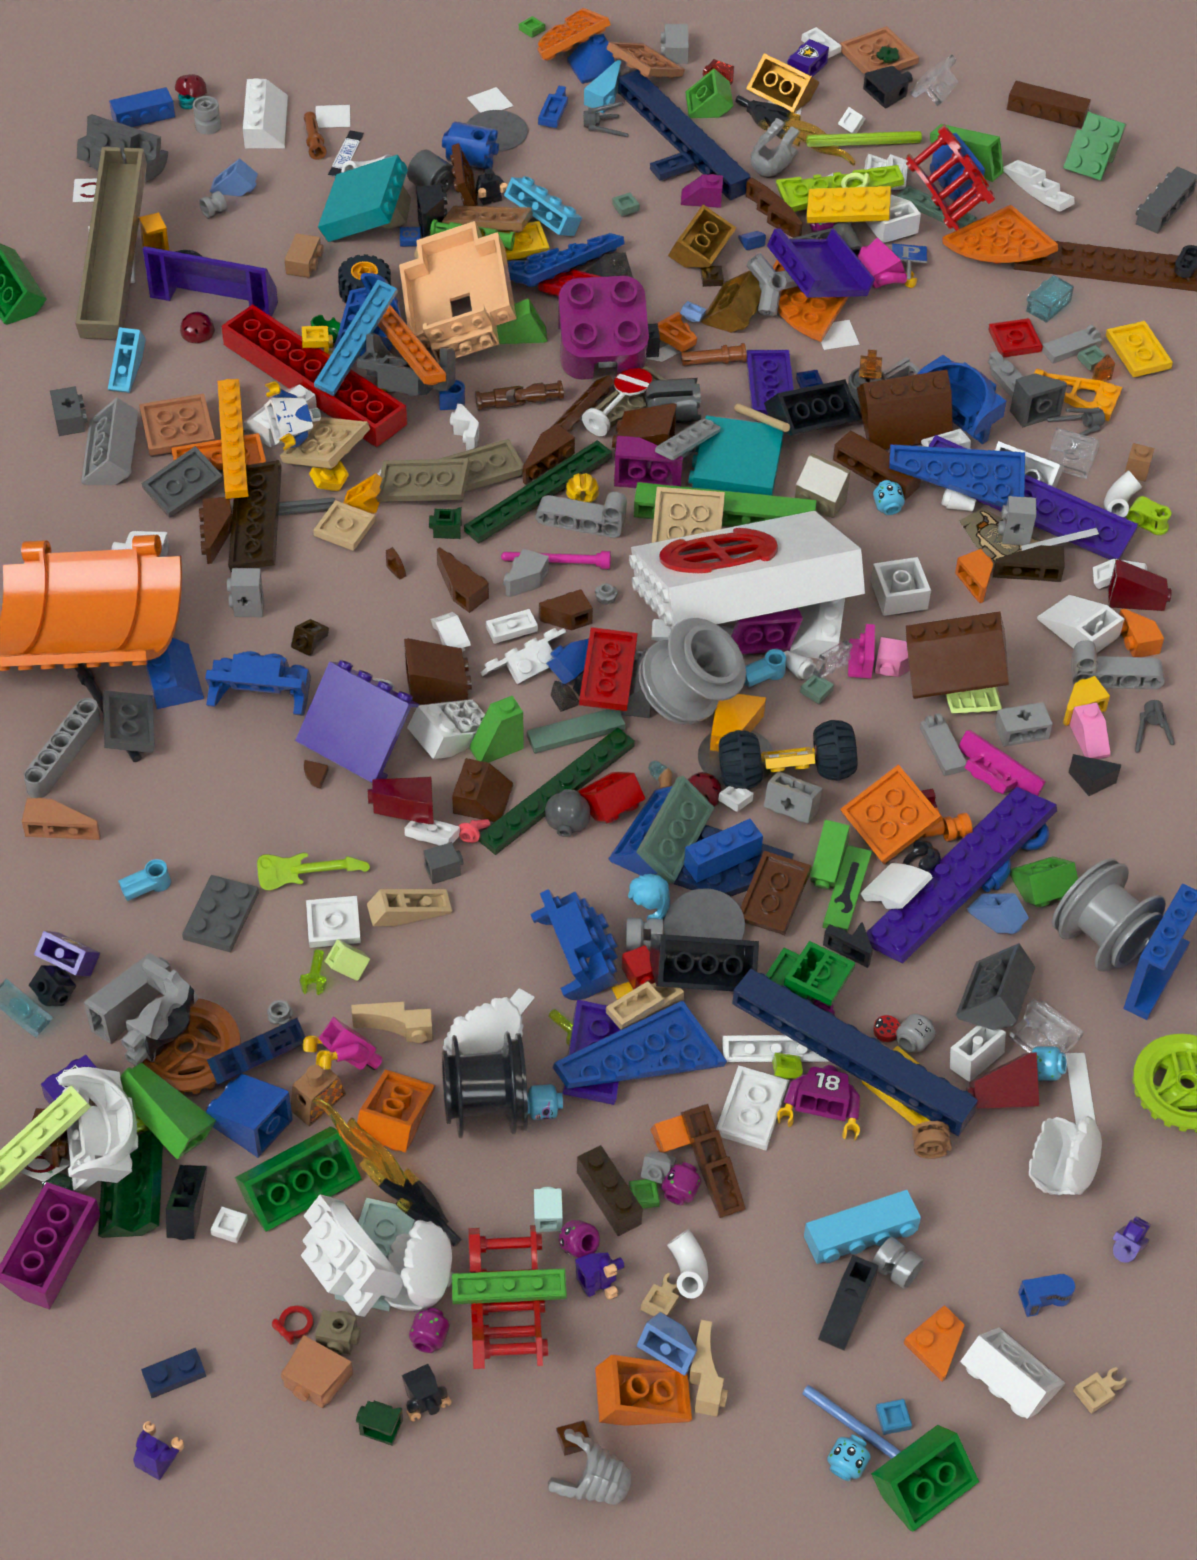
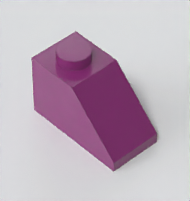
M703 174L682 189L681 205L700 207L705 205L706 207L721 208L723 176Z

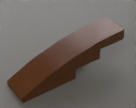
M753 177L747 181L746 197L757 203L756 210L767 216V223L777 229H782L784 233L792 238L801 236L803 223L793 209L767 186Z
M704 1104L682 1111L681 1115L692 1149L719 1218L745 1210L746 1207L730 1156L726 1155L720 1132L715 1128L709 1105Z

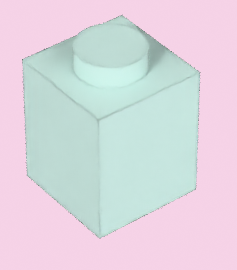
M543 1187L541 1189H534V1225L536 1226V1232L561 1231L563 1220L561 1188Z

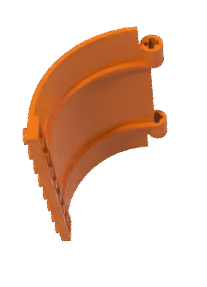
M159 535L134 536L132 539V549L52 553L48 540L24 541L21 546V554L25 564L3 565V603L0 616V671L10 670V666H18V670L33 669L32 665H40L41 669H53L55 664H63V668H77L78 663H86V667H100L101 662H109V666H123L124 661H132V665H146L147 660L161 656L173 638L178 621L182 591L181 556L159 557L162 550Z

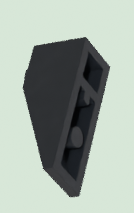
M179 1166L166 1207L167 1238H176L178 1240L195 1239L201 1214L207 1166Z

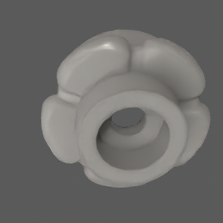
M608 583L597 586L595 589L598 602L605 605L613 603L615 596L618 594L616 587Z
M276 1000L270 1004L267 1010L268 1020L273 1024L282 1025L293 1016V1010L286 1001Z

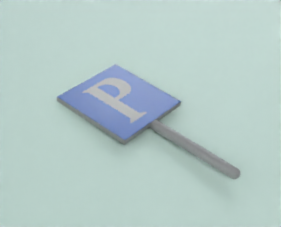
M892 243V252L901 261H907V279L910 280L911 262L927 263V246Z

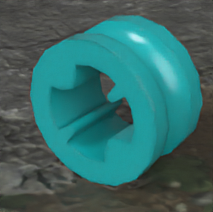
M179 94V106L183 109H192L193 101L196 98L190 95Z

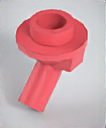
M488 819L471 820L469 823L459 824V837L464 842H477L480 838L479 830L487 829L490 826V821Z

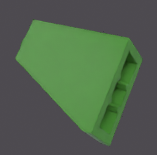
M529 298L514 304L517 319L497 325L499 344L544 343L548 341L546 325Z
M513 695L490 704L470 744V751L476 760L488 763L524 749L523 711Z
M825 819L810 875V881L814 883V886L821 889H829V886L835 887L850 838V825Z

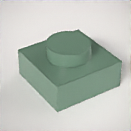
M631 192L612 198V205L621 216L639 211L640 204Z
M1096 345L1080 351L1077 357L1090 371L1106 365L1109 358Z
M814 673L801 686L800 693L820 704L833 692L834 684Z

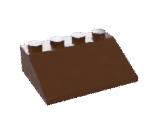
M948 370L867 382L857 387L866 439L884 450L890 449V445L911 446L921 444L923 439L953 431L952 395Z
M1001 611L906 625L907 652L914 699L1009 685L1005 628Z

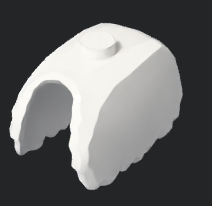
M507 997L494 998L491 1000V1004L483 1003L482 1006H476L473 1011L469 1010L465 1017H456L454 1024L450 1026V1032L447 1033V1037L444 1039V1051L447 1050V1055H452V1036L456 1035L459 1055L501 1052L506 1031L510 1033L511 1039H515L516 1033H520L521 1037L523 1036L522 1030L524 1025L522 1024V1016L519 1014L518 1007L514 1006Z
M1089 1116L1080 1120L1078 1127L1073 1122L1063 1118H1048L1047 1121H1043L1042 1133L1039 1134L1034 1144L1033 1159L1029 1161V1176L1035 1183V1186L1041 1189L1043 1193H1049L1050 1195H1081L1093 1181L1101 1157L1102 1139L1098 1126L1094 1119Z
M417 1220L409 1234H398L395 1241L390 1245V1250L393 1253L388 1256V1260L400 1273V1277L403 1279V1287L396 1299L384 1296V1300L390 1306L414 1312L433 1307L443 1297L446 1288L452 1283V1274H454L451 1271L452 1246L446 1232H443L440 1226H436L431 1221Z

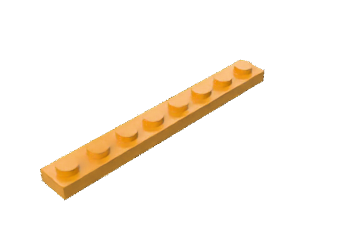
M239 379L219 380L217 383L226 499L248 497Z

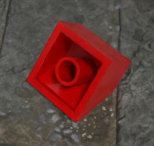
M611 772L577 791L588 801L591 809L590 814L595 821H605L606 823L617 820L619 814L624 811L630 812L639 807L638 803L646 799L635 773Z

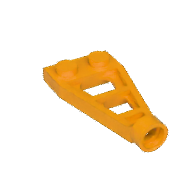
M1038 368L1034 372V374L1065 381L1067 385L1073 386L1071 393L1065 392L1064 402L1075 408L1099 407L1103 410L1105 420L1107 421L1111 418L1123 388L1100 380L1050 374ZM1079 389H1088L1095 391L1096 396L1092 402H1087L1079 398L1076 393Z

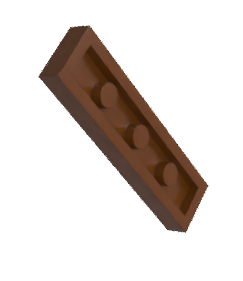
M608 375L597 379L552 426L559 424L567 432H571L573 430L572 425L582 420L584 412L595 407L598 403L596 400L605 396L610 391L609 387L614 383L611 376Z

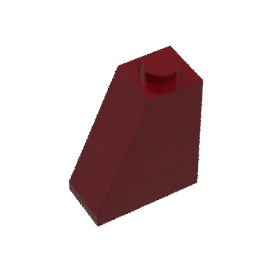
M1115 560L1108 587L1109 607L1164 611L1166 603L1171 601L1172 595L1171 588H1168L1167 578L1122 560Z
M432 778L372 779V789H368V804H373L374 814L424 824H434Z
M1037 1052L1025 1053L969 1081L970 1087H966V1091L978 1100L976 1109L1039 1106Z

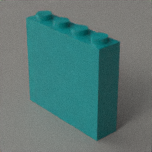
M398 154L336 174L318 224L319 230L328 242L391 222L408 171L406 164L402 162Z
M706 415L705 419L711 420L721 428L719 433L695 448V452H698V455H693L692 468L695 469L690 470L688 482L692 484V488L773 496L784 431L765 423Z

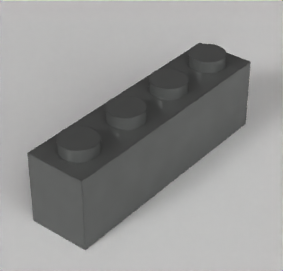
M1178 166L1171 173L1168 172L1164 181L1157 185L1154 193H1150L1145 203L1140 204L1137 208L1136 215L1138 217L1136 225L1158 234L1195 191L1197 175Z

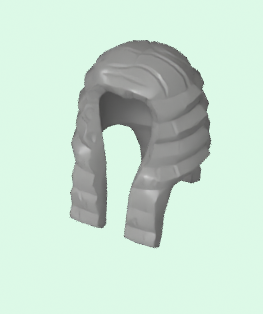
M778 118L775 119L766 133L761 135L751 152V165L761 176H776L777 173H781L782 169L789 166L792 158L798 153V150L791 145L800 131L792 126L777 147L773 149L766 147L765 144L773 139L786 124Z
M566 1429L564 1432L565 1439L577 1444L587 1453L586 1468L576 1484L551 1477L548 1481L549 1492H556L559 1496H566L570 1499L582 1500L585 1498L588 1501H605L614 1506L619 1504L626 1497L631 1486L629 1468L625 1466L623 1460L618 1459L616 1454L610 1455L608 1449H602L599 1443L594 1442L590 1437H584L581 1432L575 1433L572 1429Z

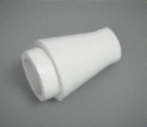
M946 488L941 505L946 506V509L972 512L976 499Z
M790 651L784 652L786 655V667L798 679L808 680L814 674L816 665L812 659Z

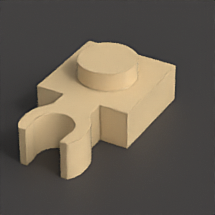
M669 1273L664 1276L661 1287L653 1284L643 1300L640 1310L652 1316H656L659 1312L668 1317L670 1316L678 1302L679 1295L677 1293L679 1290L677 1283H668Z
M1117 1367L1110 1369L1107 1376L1103 1379L1096 1372L1074 1387L1073 1392L1091 1414L1114 1399L1116 1394L1112 1390H1119L1125 1385L1126 1378H1123L1121 1381H1115L1112 1376L1117 1374Z

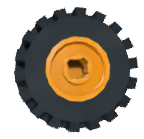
M364 254V256L355 255L354 258L349 257L347 261H343L338 269V287L342 301L344 303L347 302L350 290L364 288L360 279L363 273L377 274L391 285L389 265L384 263L383 259H377V256H368V254Z

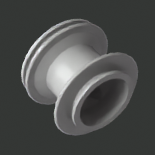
M688 618L677 623L671 630L669 639L652 645L639 665L640 686L650 705L666 719L679 724H694L710 717L715 712L719 701L731 699L741 691L746 679L745 662L738 645L724 629L715 623L701 618Z
M1114 858L1105 859L1086 871L1063 896L1052 918V926L1058 931L1062 939H1072L1085 933L1100 946L1095 958V968L1102 972L1115 967H1125L1142 954L1163 918L1166 905L1165 898L1160 895L1151 896L1139 902L1124 889L1128 880L1129 869L1125 864L1119 863Z

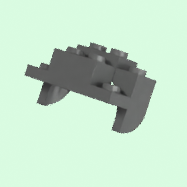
M93 114L87 116V135L78 139L77 159L88 162L90 164L89 167L94 168L97 172L102 147L121 148L124 164H127L124 148H143L147 162L145 182L161 174L168 159V151H160L161 136Z
M368 333L366 335V352L357 359V368L365 369L367 375L378 379V388L386 389L388 392L397 391L406 393L408 396L427 395L433 388L437 391H447L455 383L456 357L455 351L452 348L440 349L439 365L446 373V381L438 382L436 385H427L421 381L404 358L395 357L388 351L377 334Z

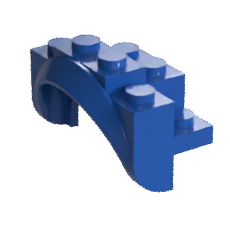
M363 273L360 279L364 288L349 291L334 349L377 280L388 284L383 277L373 273ZM394 297L390 305L401 317L398 300ZM377 325L373 333L377 334L388 351H391V341ZM366 345L361 351L360 356L366 352Z
M942 355L924 366L918 374L948 370L952 395V422L978 442L984 444L989 440L991 425L1004 417L1007 401L995 393L997 385L982 372L971 367L966 362H954L945 355Z
M253 651L233 654V659L221 658V660H213L212 670L206 671L205 679L209 685L206 705L215 707L225 692L231 687L237 690L278 694L281 693V690H290V694L294 695L293 714L303 716L307 707L311 675L304 666L292 665L289 667L287 659L280 654L273 653L264 656Z
M549 889L540 893L545 907L531 913V918L534 923L539 922L545 925H553L572 974L576 978L571 983L560 988L563 996L570 1000H582L617 984L618 982L614 975L617 969L613 960L618 958L614 949L618 945L612 933H607L606 928L609 927V924L604 914H598L594 907H590L586 898L581 899L576 891L563 898L559 896L554 897Z

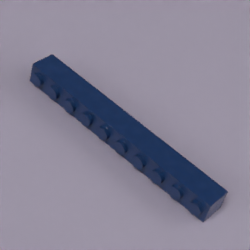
M639 70L619 77L618 93L679 152L685 151L695 162L694 167L702 174L723 176L722 193L729 200L746 194L747 181L751 178L750 174L734 161L725 150L718 146L703 129L699 128L669 97L663 94L647 77L641 75Z
M750 969L734 989L732 1001L734 1006L927 1119L944 1122L949 1126L950 1132L959 1137L975 1114L978 1100L972 1094L958 1089L945 1078L932 1074L924 1066L913 1063L900 1052L893 1051L882 1045L876 1038L863 1034L855 1026L837 1019L831 1012L818 1008L810 1000L792 993L786 986H780L773 982L765 974Z

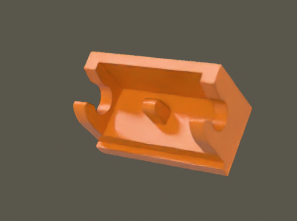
M682 1115L655 1123L650 1129L659 1152L666 1153L691 1144Z

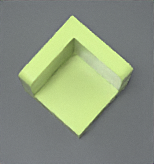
M337 939L325 962L333 970L357 981L365 970L370 958L363 951Z

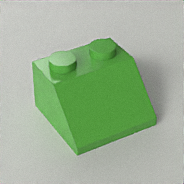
M716 69L711 70L685 91L690 118H719L733 107L730 81Z
M1054 856L1012 868L1009 874L1024 901L1034 904L1035 907L1046 906L1053 899L1061 900L1070 887L1078 880L1075 862Z

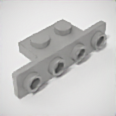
M702 419L656 446L655 452L670 460H674L679 456L685 458L694 452V448L719 433L721 427L714 424L711 420Z

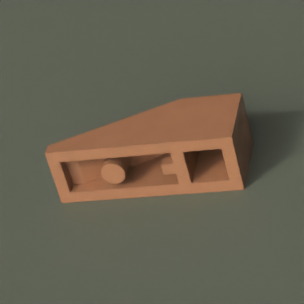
M27 798L22 818L25 837L100 840L101 835L96 820L53 799Z

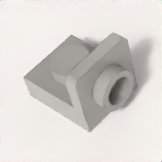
M651 1150L644 1157L641 1178L662 1184L664 1178L670 1172L671 1166L676 1163V1157Z

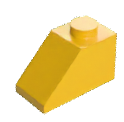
M1096 676L1081 679L1074 684L1063 720L1065 726L1070 725L1074 707L1097 702L1101 712L1106 711L1110 695Z

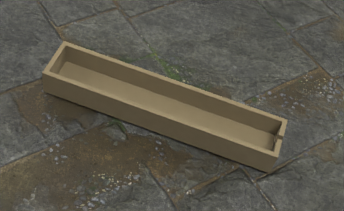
M101 148L75 323L80 338L117 339L119 327L124 328L147 168L143 148H124L127 164H124L121 148Z

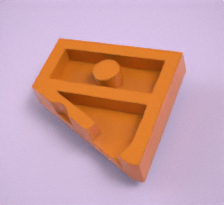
M676 312L658 322L660 340L680 352H685L696 345L697 337L690 330L688 323L682 322L680 312Z
M944 1305L904 1339V1344L943 1382L946 1379L965 1324Z

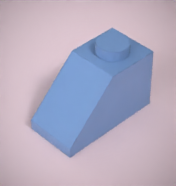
M239 158L214 178L210 192L219 191L222 195L241 197L246 192L250 193L256 187L257 183L255 181L258 173Z
M1015 893L981 894L966 908L971 915L996 933L1014 934L1020 931L1022 925L1029 919Z
M661 1312L646 1323L637 1343L638 1348L684 1376L688 1373L697 1352V1348L685 1327Z

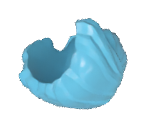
M644 874V876L640 875L634 878L629 884V899L649 910L657 908L655 913L648 915L647 920L649 918L663 919L670 908V893L667 880L655 874Z

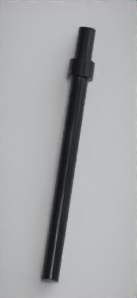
M78 663V667L75 668L78 673L77 677L81 684L87 687L103 713V695L94 682V676L89 669L85 668L83 663ZM126 750L133 762L141 760L142 757L138 751Z

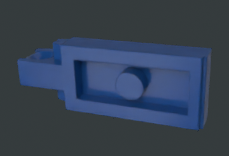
M559 85L555 94H548L538 117V125L557 128L568 104L565 86Z

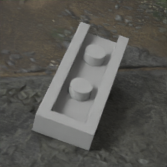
M1089 325L1087 329L1042 344V352L1052 363H1056L1076 356L1080 351L1094 345L1101 347V333L1096 330L1094 325Z
M940 713L935 714L934 719L931 715L926 716L925 721L920 723V730L943 775L948 776L967 771L964 768L967 762L943 716Z

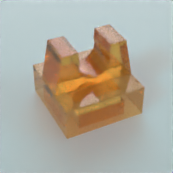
M868 349L867 356H860L859 377L881 379L882 357H876L877 350Z

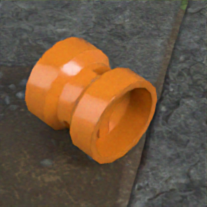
M967 813L958 814L954 818L951 816L943 817L944 834L942 835L945 841H953L957 836L964 838L967 834L973 832L971 819Z

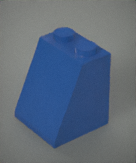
M242 1073L235 1080H231L227 1084L224 1092L217 1099H213L206 1110V1113L216 1120L213 1126L214 1129L257 1158L293 1120L290 1096L287 1090Z

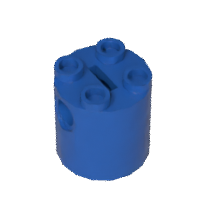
M455 121L442 138V148L446 149L447 161L451 162L450 155L453 154L452 145L459 143L470 166L492 169L493 156L497 155L499 151V143H496L498 130Z

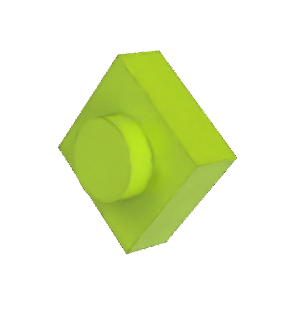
M774 1053L772 1063L775 1076H780L784 1079H796L802 1075L803 1069L800 1056Z

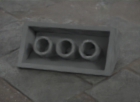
M1020 943L976 961L956 1012V1017L959 1020L994 1031L1002 1027L1009 1028L1018 1021L1035 970L1034 964Z

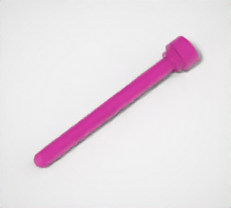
M601 551V553H596V555L540 553L549 556V563L596 564V567L601 569H610L611 551ZM503 552L501 559L503 561H514V558L516 556L519 557L521 552Z

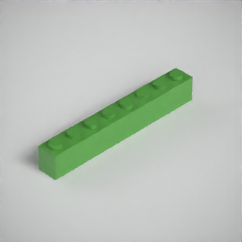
M637 482L634 500V517L654 519L657 487L725 492L722 526L735 527L811 512L816 509V500L640 482Z

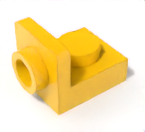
M338 461V464L331 470L312 467L309 472L311 479L318 489L340 491L349 475L341 461Z

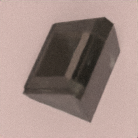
M560 681L553 683L550 696L560 712L579 705V700L570 686Z

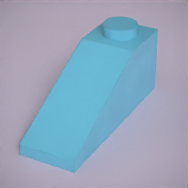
M621 60L614 62L584 88V105L596 108L615 103L619 77H621Z
M119 327L108 390L130 393L143 358L146 338L141 330Z

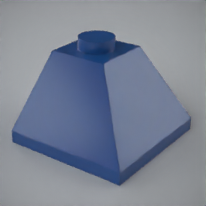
M604 34L589 37V40L581 43L567 58V62L582 84L592 82L615 62L612 56L613 53L607 50L609 42Z

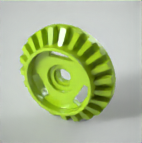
M1171 1034L1160 1037L1149 1043L1136 1060L1132 1077V1084L1135 1086L1134 1093L1136 1097L1140 1098L1141 1106L1144 1110L1148 1109L1151 1112V1117L1155 1120L1158 1118L1163 1120L1164 1125L1167 1127H1171V1125L1177 1126L1179 1131L1186 1132L1187 1129H1193L1197 1133V1112L1181 1110L1197 1109V1036L1191 1034ZM1161 1068L1167 1069L1161 1086L1154 1085L1153 1079L1156 1072ZM1189 1079L1195 1086L1193 1088H1186L1181 1084L1180 1080Z

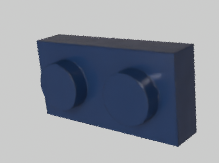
M683 151L650 163V170L661 181L694 169L695 162Z
M196 1347L141 1369L151 1398L206 1377Z

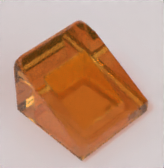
M1109 354L1104 356L1095 366L1093 380L1107 381L1112 379L1115 362Z

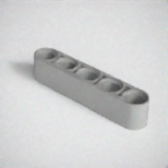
M89 697L80 699L25 770L24 781L29 796L32 798L46 796L99 726L101 718L96 700Z

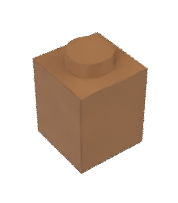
M1133 443L1125 473L1129 470L1137 480L1146 482L1155 448Z

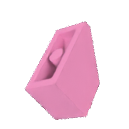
M881 637L875 673L899 677L909 672L907 642Z
M1097 702L1074 707L1070 727L1084 756L1094 759L1110 757L1106 720Z

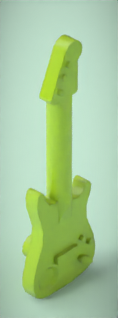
M306 852L298 853L291 857L263 854L257 859L259 883L265 890H273L286 883L302 884L303 880L299 879L298 874L346 869L347 871L362 870L366 872L370 869L366 861L346 856L345 859L301 864V860L308 857Z

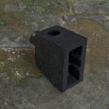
M894 66L866 72L863 89L886 109L906 97L908 84L913 81V77L909 71L901 73Z

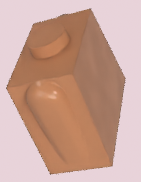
M303 1335L291 1359L282 1370L281 1378L284 1381V1387L291 1390L295 1397L304 1402L309 1400L324 1408L353 1375L352 1362Z

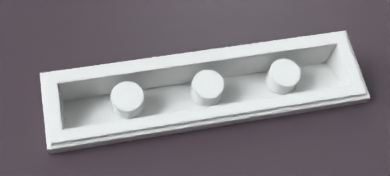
M786 1035L722 1036L723 1056L727 1062H772L775 1052L800 1056L801 1062H829Z

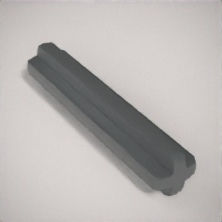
M335 498L279 502V515L328 511Z

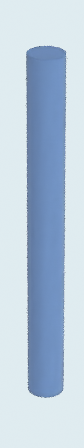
M810 1385L804 1389L802 1394L891 1459L901 1452Z

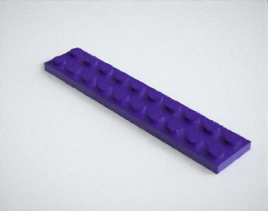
M937 435L934 436L928 446L967 449ZM1025 474L1024 497L1036 498L1035 527L1057 537L1097 528L1099 533L1097 535L1068 542L1109 560H1120L1137 530V523ZM976 499L977 501L1002 512V507Z
M1016 787L973 828L972 833L967 834L941 859L940 864L935 869L932 868L928 872L933 878L903 908L890 909L867 931L872 949L903 964L994 872L1057 812V805Z

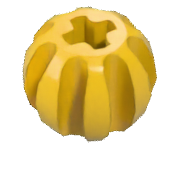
M587 473L575 474L566 485V494L572 500L592 503L599 495V485L596 479Z

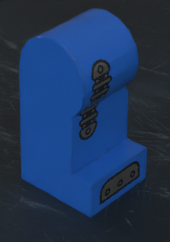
M1065 1274L1022 1280L1018 1294L1026 1316L1038 1315L1040 1307L1052 1304L1056 1306L1067 1305L1074 1293L1075 1282L1070 1276Z

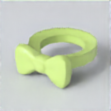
M856 172L850 173L842 179L841 186L842 188H848L846 184L849 180L859 179L863 184L857 187H867L870 183V176L868 173L864 175Z

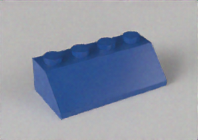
M673 786L657 789L653 792L608 858L610 862L638 875L657 874L636 851Z

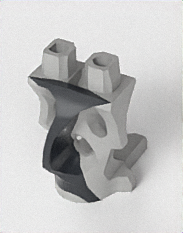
M148 958L143 963V970L148 977V984L164 996L156 998L149 1003L137 1019L126 1021L128 1033L121 1039V1042L128 1050L125 1053V1059L135 1066L142 1063L145 1059L150 1062L155 1061L156 1049L177 1039L190 1024V1008L198 1000L194 989L180 977L177 971L173 969L169 972Z

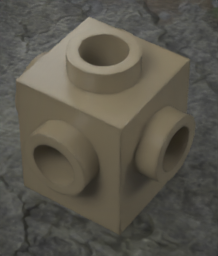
M323 1310L315 1335L316 1342L339 1355L342 1353L351 1355L353 1345H358L361 1328L357 1327L356 1316H352L349 1312Z

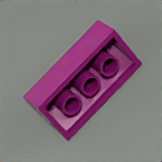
M46 1182L0 1264V1283L24 1301L50 1310L100 1217L97 1200Z

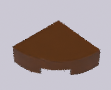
M393 547L386 550L387 568L399 580L406 577L405 568L398 553Z
M305 760L304 773L306 778L310 781L311 785L321 789L329 771L328 765Z

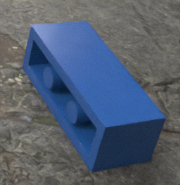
M167 87L109 100L113 121L130 127L175 117L174 103Z
M747 819L685 847L684 866L696 883L760 855L763 835L753 821Z

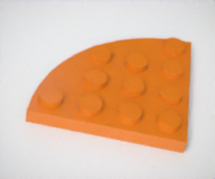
M582 8L566 17V23L553 26L543 35L538 42V53L541 59L551 60L556 57V53L572 49V45L589 40V36L594 33L600 34L604 32L611 23L608 17Z
M1012 205L1006 206L960 228L958 231L942 237L943 244L952 251L968 258L993 262L995 264L1033 260L1047 257L1058 251V244Z
M776 260L773 265L776 272L784 271V267ZM797 286L781 290L778 313L788 324L802 334L822 342L848 297L807 298Z

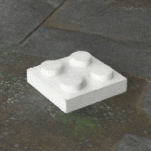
M357 896L306 900L310 948L333 946L337 939L347 944L361 943Z

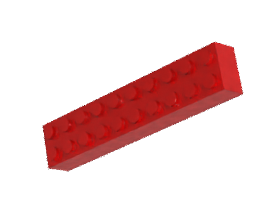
M253 304L221 326L223 343L226 347L290 389L300 384L314 393L316 396V407L330 417L368 422L370 430L364 435L363 439L376 448L407 425L406 405L351 369L334 396L316 388L314 382L330 358V355L320 348H303L300 335Z

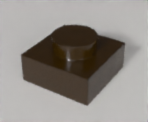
M722 266L701 267L703 287L723 285Z

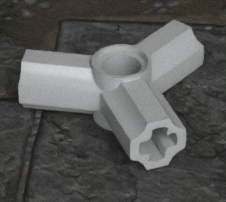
M758 253L747 262L748 269L758 279L762 291L758 311L765 316H776L781 290L797 287L798 285L786 270L776 272L764 256Z

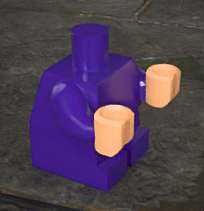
M607 1252L590 1253L575 1259L576 1279L588 1297L595 1295V1291L603 1289L607 1299L618 1296L616 1286H611V1283L616 1281V1271L625 1267L621 1257L612 1260Z
M147 1421L143 1425L144 1430L137 1438V1450L133 1461L135 1467L145 1473L147 1472L160 1481L178 1452L183 1450L184 1443L183 1440L180 1439L179 1441L178 1437H174L171 1441L172 1447L170 1448L167 1444L152 1436L156 1433L155 1424L152 1423L151 1425V1422Z

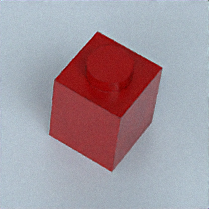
M646 945L622 954V970L633 989L647 981L650 984L655 983L650 963V952Z

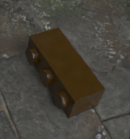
M600 1145L577 1156V1174L617 1236L641 1225L643 1208L603 1147Z

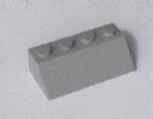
M118 397L90 419L81 483L84 485H117L123 479H127L132 472L131 464L134 456L133 448L136 440V427L138 425V410Z

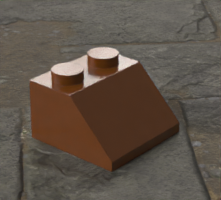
M466 758L452 795L453 814L496 822L504 815L513 788V782L490 763Z

